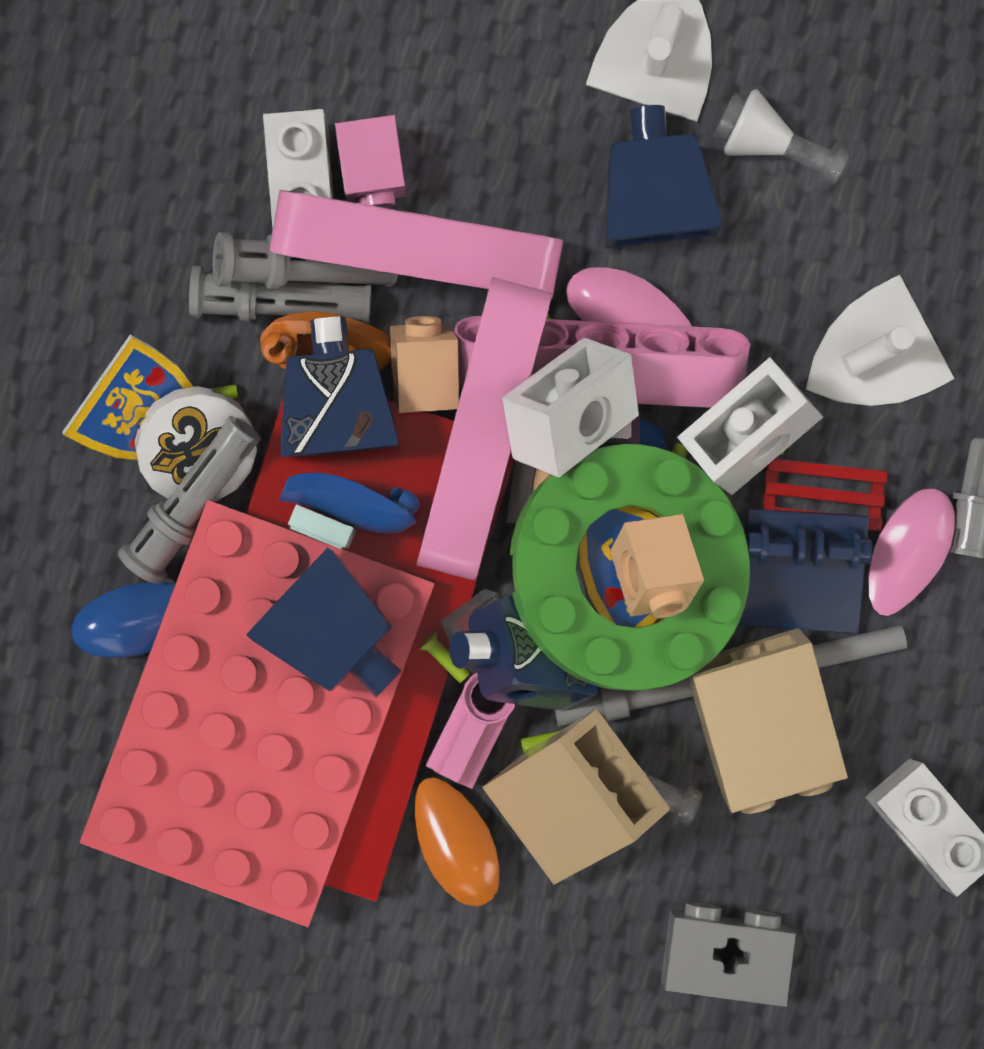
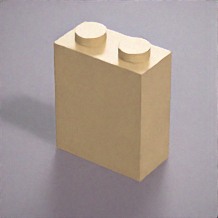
M799 628L721 651L701 670L688 677L720 792L731 813L737 811L746 814L762 812L774 806L777 799L797 793L801 796L818 795L831 789L833 782L848 778L812 643Z
M597 708L521 755L482 787L553 884L635 842L670 810V807Z

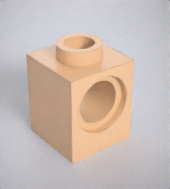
M416 316L406 319L405 325L390 326L392 396L399 413L458 409V339L450 323H442L440 318L433 316Z
M683 514L624 523L610 552L630 617L652 613L655 618H667L686 610L704 582V578Z

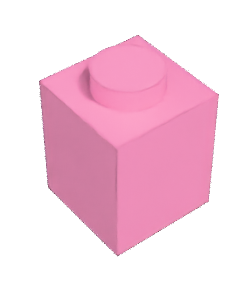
M395 115L335 123L347 201L392 208L396 206L395 198L407 197Z

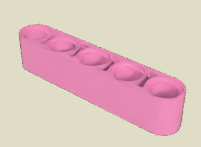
M279 190L269 252L489 289L491 279L495 277L551 292V299H553L563 240Z
M495 277L491 279L417 566L476 580L511 451L502 397L531 377L552 297L551 292Z
M482 316L464 318L454 328V333L458 339L459 390L461 391L463 390ZM546 319L531 373L532 376L585 337L631 354L637 404L711 408L746 378L750 343L748 338L742 333L725 328Z

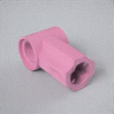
M477 672L472 674L466 681L464 689L426 763L427 767L471 789H473L508 716L515 707V704L505 703L501 709L490 713L478 709L472 701L473 688L479 682Z

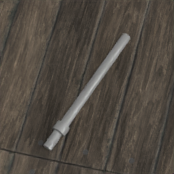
M900 625L815 644L812 647L818 668L906 649L907 640L904 629ZM688 678L668 686L648 690H611L598 687V695L566 710H554L558 727L572 724L596 708L602 717L605 718V721L609 722L630 717L629 711L693 697Z

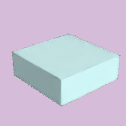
M299 505L295 506L288 523L291 526L290 529L341 550L349 549L356 533V529Z

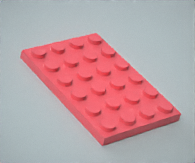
M207 500L79 843L309 927L435 583ZM327 547L339 555L392 626L375 646L401 672L377 698L350 673L330 692L253 642L246 635Z

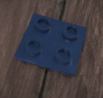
M748 508L746 541L750 560V580L746 604L739 621V626L859 633L865 564H870L872 555V542L867 539L869 516Z

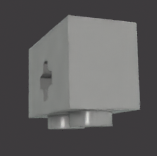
M686 902L685 912L670 910L661 983L665 991L787 1007L796 933L789 926L781 925V915L764 911L746 910L744 920L721 917V907L697 902ZM733 938L735 944L743 951L742 956H731L729 965H723L719 956L714 953V948H725L727 939Z

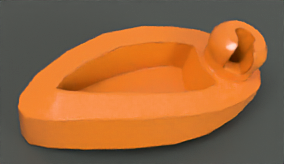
M305 311L292 313L274 320L261 334L260 343L263 357L268 362L286 369L288 357L313 355L310 320L341 315L329 312ZM346 317L349 351L373 349L380 370L391 363L390 335L371 325Z
M437 778L423 780L419 784L415 795V820L423 857L435 879L458 902L476 907L485 905L493 899L499 888V862L489 829L470 802L447 782Z

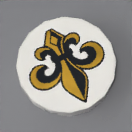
M199 386L174 390L155 401L145 413L146 418L142 421L140 429H137L134 441L140 472L150 487L168 499L204 450L208 448L217 436V433L226 423L225 421L229 416L237 417L253 428L250 419L241 405L229 396L227 398L222 394L214 393L213 389ZM256 446L245 457L237 471L213 502L237 490L250 474L257 452Z

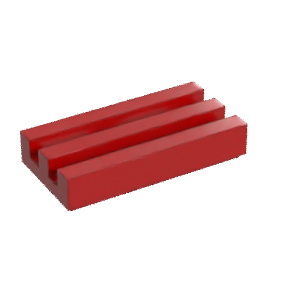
M774 459L766 466L761 509L826 513L775 507L776 496L869 506L868 530L881 531L883 520L881 519V510L885 502L883 492L884 484L887 483L888 472ZM778 473L871 483L870 493L782 484L777 483Z

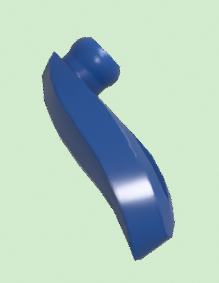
M316 472L288 477L279 501L306 506L356 528L381 534L405 531L416 523L413 515L420 508L419 498L407 489L403 491L400 487L394 488L390 491L387 499L357 482L337 475Z
M151 582L131 584L108 591L92 600L74 618L71 627L74 643L82 651L101 657H129L150 652L176 584H153Z

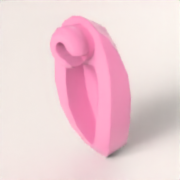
M587 268L573 275L567 284L566 294L569 305L582 321L691 326L681 310L663 292L645 279L629 272L612 268Z
M922 489L908 497L892 513L879 535L872 554L868 579L871 604L880 615H892L914 600L931 582L947 557L955 530V512L948 496L940 490Z

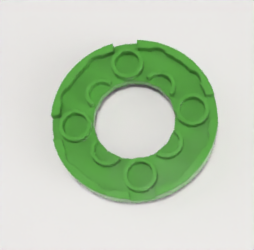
M641 444L611 445L595 449L559 478L549 474L528 498L516 523L511 541L509 556H513L515 592L512 595L520 619L528 634L539 649L559 668L573 677L594 686L611 690H648L668 686L690 677L711 662L724 648L733 635L745 608L750 580V560L744 530L735 509L722 489L703 470L687 459L661 448ZM626 506L649 510L659 517L683 514L704 578V582L686 610L675 616L662 618L655 624L640 628L616 625L596 613L582 594L576 572L578 546L589 526L607 511Z

